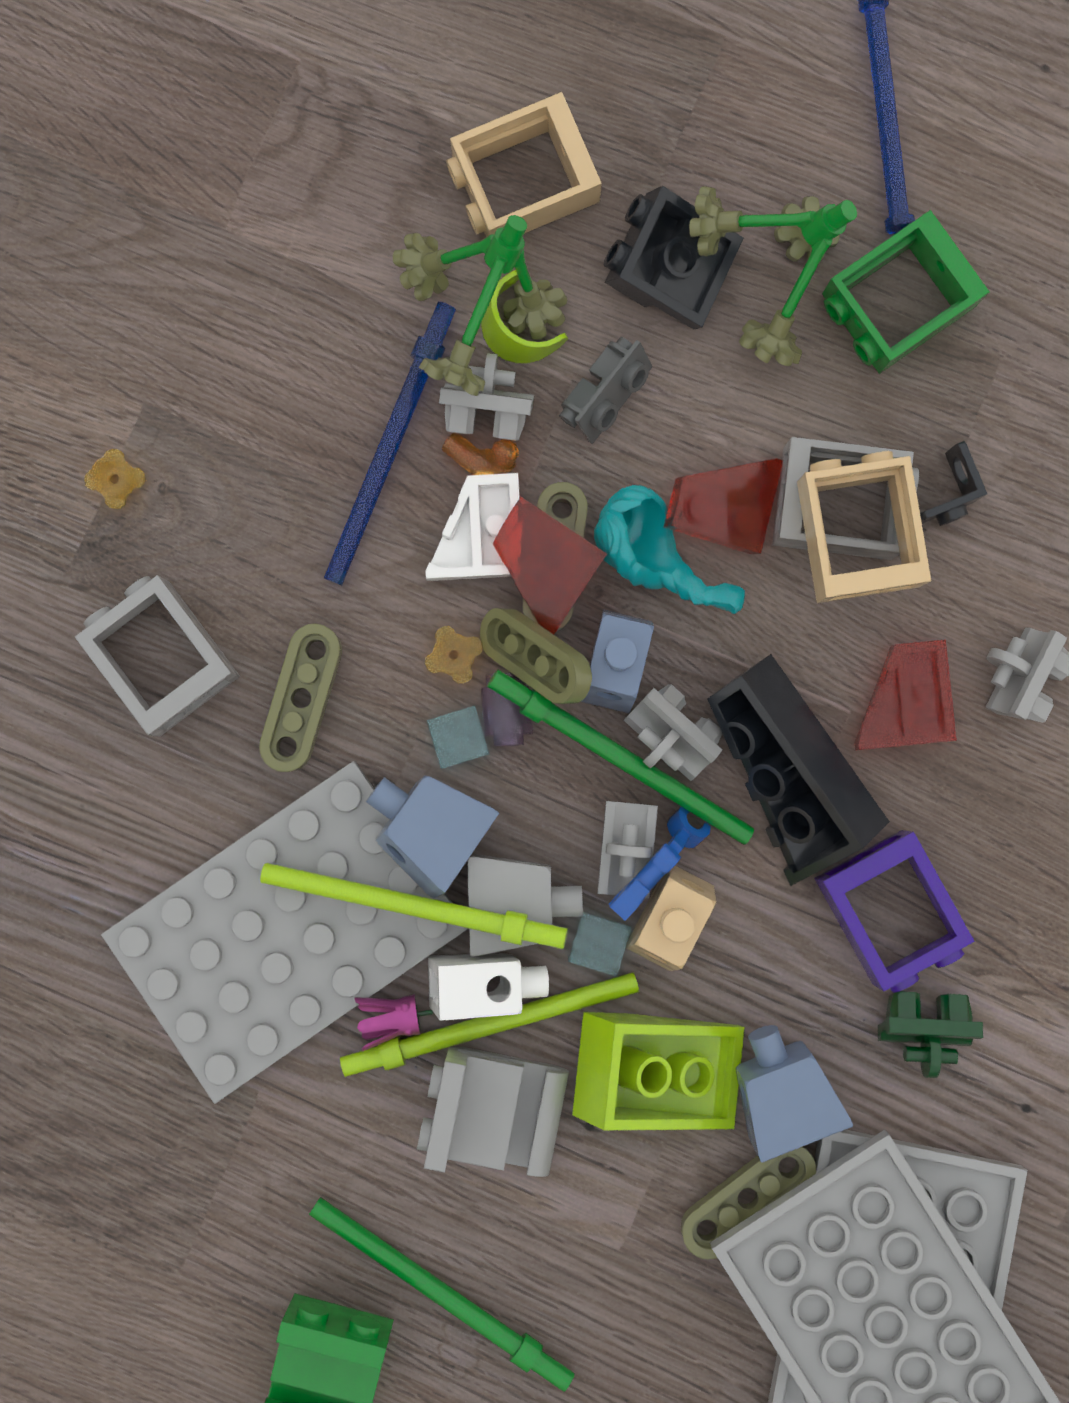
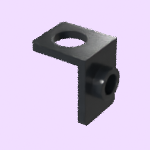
M965 441L957 443L945 453L962 496L920 513L922 524L935 518L939 526L958 520L969 514L966 509L967 505L976 502L988 494ZM961 462L963 463V465H964V467H965V470H966V473H967V477H966V475H965V473H964V471H963Z

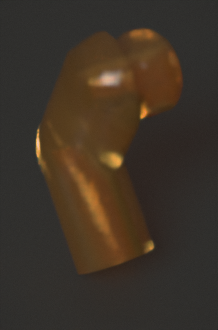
M455 432L446 439L442 446V451L471 475L508 474L516 467L515 460L519 456V449L511 440L500 439L494 442L492 448L478 449L460 433Z

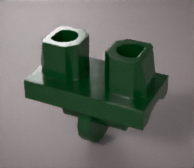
M907 991L892 993L888 998L886 1020L878 1025V1041L921 1043L920 1047L904 1046V1061L920 1062L922 1074L925 1078H937L940 1073L941 1063H958V1050L954 1048H941V1045L970 1046L973 1039L983 1038V1022L973 1021L968 995L943 994L936 998L937 1019H921L920 993Z

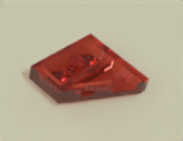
M775 458L675 478L664 527L751 555L761 554L784 460Z
M946 639L890 646L854 742L855 750L957 741Z

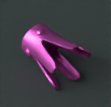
M415 994L399 999L354 998L355 1002L359 1004L357 1005L358 1008L362 1011L387 1013L364 1019L358 1023L357 1028L362 1032L363 1039L370 1040L381 1037L363 1046L362 1052L400 1035H420L419 1017L433 1014L432 1010H417Z

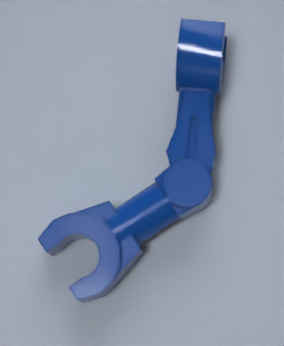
M680 807L667 822L668 831L672 836L670 841L663 844L640 872L608 903L609 907L626 921L653 887L681 859L679 855L684 847L695 848L710 834L711 826L705 822L699 829L692 827L687 820L689 811Z

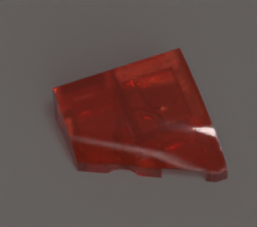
M521 496L492 543L538 624L553 635L556 634L607 555V553Z

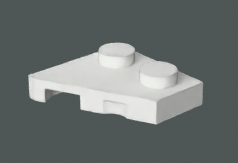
M518 473L467 476L458 496L457 505L447 521L438 548L426 569V580L439 581L524 576Z

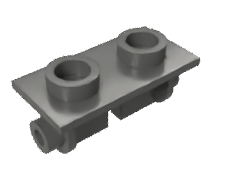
M620 337L616 343L610 341L606 349L589 369L593 376L601 380L600 383L595 386L582 378L567 399L561 404L563 411L559 417L572 428L578 425L591 444L595 442L602 432L608 430L613 425L618 411L630 395L637 392L645 384L649 371L653 366L642 344L637 340L632 344L623 337Z

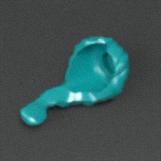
M632 485L620 489L609 498L607 504L601 510L598 523L594 529V540L600 557L616 569L623 578L628 579L633 586L642 585L646 589L651 590L666 588L678 594L683 600H691L694 605H712L729 611L732 614L739 612L743 608L745 601V590L729 583L706 586L682 560L676 548L672 518L666 503L656 492L642 485Z

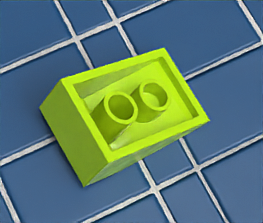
M583 1012L572 1115L604 1131L734 1129L739 1087L736 1067L741 1064L745 1027L733 1024L630 1013Z

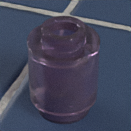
M505 673L511 678L515 679L516 681L531 689L529 685H526L525 682L520 680L514 674ZM493 674L485 675L486 687L481 688L483 737H493L495 747L524 745V736L534 734L533 721L519 713L521 707L488 688L487 685Z

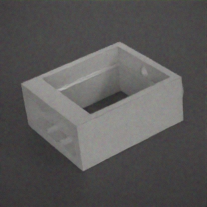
M791 437L783 448L772 546L808 550L805 531H801L803 517L797 481L805 472H808L809 463L840 459L842 466L862 464V456L876 452L892 451L893 458L910 456L911 463L913 464L914 452ZM912 467L915 487L917 491L919 482V469ZM888 481L881 540L825 534L829 553L892 560L900 555Z
M156 575L152 579L146 576L134 582L124 592L127 598L114 608L104 607L90 615L83 623L86 629L76 635L75 638L147 735L160 737L238 679L240 675L168 580ZM160 599L208 665L150 708L102 644V641Z

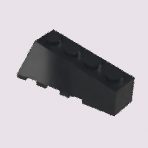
M772 654L707 698L733 758L741 759L749 780L745 783V786L752 801L759 800L770 825L765 830L773 848L780 847L788 866L783 871L790 886L860 851L890 822Z

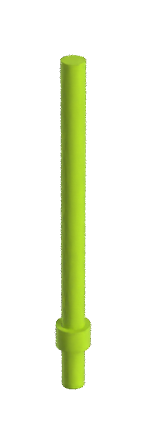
M265 863L261 871L260 882L264 884L501 935V941L522 945L523 941L564 949L568 928L528 920V914L507 910L506 915L270 863Z
M634 972L522 1004L521 1014L473 1018L401 1040L397 1036L363 1052L359 1051L340 1057L342 1072L347 1077L384 1066L386 1071L406 1065V1059L640 992Z

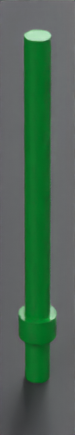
M499 669L491 677L487 687L521 707L520 714L537 724L542 720L739 843L745 845L751 839L754 827L657 767L649 768L642 762L644 759L553 704L536 690L529 689Z
M322 1197L318 1199L309 1213L311 1217L510 1354L509 1361L526 1373L533 1370L561 1391L565 1392L575 1373L543 1352V1344L527 1333L520 1336Z

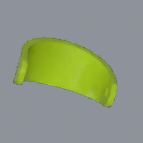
M516 270L499 280L481 322L483 338L488 347L499 357L514 363H531L539 361L556 351L568 340V337L565 333H562L545 342L527 341L512 333L504 325L497 309V297L519 280Z

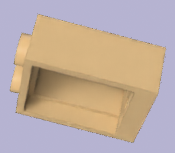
M562 92L450 138L452 158L447 159L446 164L456 189L465 187L472 202L465 205L476 235L482 232L485 233L486 237L495 234L498 228L505 226L508 217L511 215L519 216L526 221L528 227L525 233L600 202L602 183ZM548 132L572 188L496 219L472 163Z
M882 451L862 456V464L842 466L840 459L824 460L811 464L809 466L810 472H805L797 481L817 603L918 588L931 582L910 456L893 458L892 451ZM888 481L901 565L832 575L818 492Z

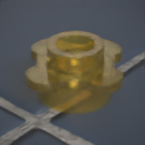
M110 449L86 473L84 481L87 488L93 491L97 490L105 497V503L108 507L121 509L126 505L128 495L135 488L143 487L146 476L143 470L133 468L125 461V455L122 451ZM118 475L119 481L115 484L112 483L111 477Z
M450 626L439 628L435 633L437 642L434 645L433 653L425 658L426 668L433 674L439 672L448 674L453 677L456 683L463 684L468 682L473 676L471 670L473 661L483 650L480 639L475 636L466 638L456 634ZM452 650H456L459 653L458 658L455 660L449 657V653Z

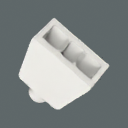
M511 954L428 956L429 1007L439 1020L521 1014L522 998L548 997L549 994L547 967H521L520 960ZM500 976L498 987L491 992H487L488 982L493 977Z

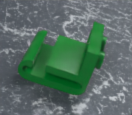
M294 1293L281 1321L276 1343H279L270 1378L272 1382L268 1397H266L264 1403H373L394 1319Z

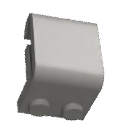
M449 1047L444 1067L434 1065L427 1097L437 1099L434 1119L423 1117L417 1150L427 1152L424 1169L445 1173L447 1160L504 1171L505 1163L527 1167L528 1176H548L569 1071L552 1064L466 1047Z

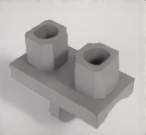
M487 353L485 368L469 366L473 374L485 380L484 390L479 391L478 396H474L464 391L461 385L459 387L445 383V386L441 387L439 404H445L446 431L473 434L476 410L495 411L493 437L518 441L526 421V415L530 416L532 412L534 395L495 390V385L514 387L516 372L498 370V355Z
M1025 627L1020 638H1012L1006 651L991 648L986 659L998 668L991 680V683L996 685L986 708L999 715L1041 723L1045 722L1054 705L1053 699L1042 693L1041 690L1047 678L1062 681L1069 676V652L1063 647L1067 637L1054 630L1042 632Z
M672 684L665 686L659 691L653 688L623 721L639 734L637 738L651 749L650 753L642 761L645 765L652 768L662 759L674 771L678 769L685 777L692 781L722 752V749L717 745L722 736V731L709 718L701 717L694 724L681 713V709L686 705L685 696Z
M606 801L598 894L616 895L650 861L654 853L658 806ZM650 892L646 895L645 898L649 899Z

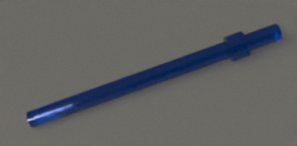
M437 303L424 336H418L410 355L414 359L324 575V579L340 586L343 585L429 376L419 366L424 358L437 360L438 357L442 358L446 348L442 343L456 312V309L447 303Z

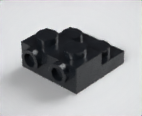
M661 186L646 193L645 196L639 194L628 208L625 221L631 227L624 241L618 239L611 246L605 257L604 267L610 271L604 283L643 307L656 306L693 330L702 328L744 238L736 232H727L724 237L720 238L716 254L700 256L697 249L700 236L691 237L689 231L690 220L699 218L695 206L666 187Z

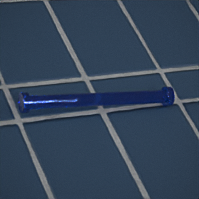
M858 0L859 11L865 14L889 217L884 221L885 232L896 234L915 221V216L909 213L888 43L885 8L889 5V0Z

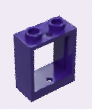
M901 830L814 878L870 981L882 991L891 989L895 993L912 986L920 979L917 973L933 964L937 968H941L954 963L963 957L964 952L962 948L975 942L913 831ZM908 859L948 934L885 968L845 893Z

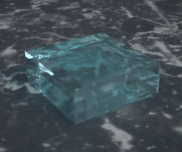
M475 706L426 720L441 769L490 754Z
M583 911L568 962L617 977L632 927Z

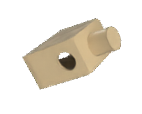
M674 866L657 883L625 948L668 971L682 969L716 904L714 885Z

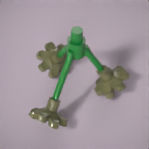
M702 186L695 200V210L699 218L691 219L689 224L691 237L700 236L697 244L700 256L716 254L719 240L727 232H741L743 227L778 226L774 231V237L777 242L785 243L789 241L791 243L786 250L788 259L797 262L807 253L808 260L783 309L776 311L770 324H761L755 320H748L742 328L744 334L739 339L742 347L746 349L757 348L754 352L755 355L765 363H769L773 355L781 365L791 366L792 363L799 364L802 350L795 345L797 337L789 331L795 321V317L792 314L819 262L824 258L825 252L829 247L837 245L840 234L845 231L846 225L857 217L855 205L850 200H844L837 205L827 204L820 209L818 198L806 196L802 200V208L796 204L788 203L783 207L781 214L743 215L742 211H724L720 198H716V189Z
M511 215L508 217L505 226L498 228L495 234L489 235L482 241L449 252L445 249L438 250V241L434 237H422L419 233L407 234L404 237L407 249L395 250L393 252V263L398 267L406 268V271L400 275L402 286L406 290L415 287L414 296L418 301L429 299L433 291L439 294L448 288L449 282L443 271L449 269L453 262L478 254H485V263L491 269L464 332L462 341L456 340L450 357H438L437 360L424 358L419 366L429 377L435 380L444 378L445 381L459 387L461 385L464 391L470 395L478 396L479 391L484 390L485 380L473 374L468 365L476 349L472 346V343L502 273H510L515 267L520 281L514 286L516 298L506 301L503 306L504 316L509 319V330L512 333H522L526 327H529L531 338L538 340L544 338L547 334L546 323L558 327L565 321V316L559 309V307L567 303V296L561 288L553 289L548 280H539L536 283L530 278L523 249L525 246L523 235L528 226L523 218Z

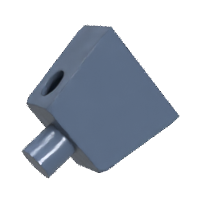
M603 609L589 664L592 682L587 696L581 702L630 713L637 698L654 629L652 621Z
M425 775L415 783L408 794L383 777L366 800V803L390 819L376 838L378 845L433 899L447 891L499 814L495 809Z
M775 1025L758 1028L749 1034L748 1038L756 1058L739 1064L736 1067L748 1137L761 1163L853 1127L851 1118L816 1059L803 1041H796L784 1046L778 1027Z

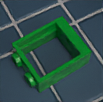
M929 210L831 278L822 295L825 298L824 307L830 318L837 325L843 324L854 338L853 347L858 357L867 366L873 365L880 374L974 309L990 291L933 212ZM910 249L948 301L950 307L890 348L849 290Z

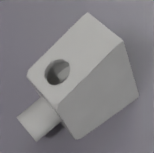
M478 854L471 855L467 860L469 907L506 915L507 910L528 914V920L552 925V917L583 916L582 886L551 887V866L548 864ZM469 929L470 956H481L537 944L523 941L522 945L501 941V935Z

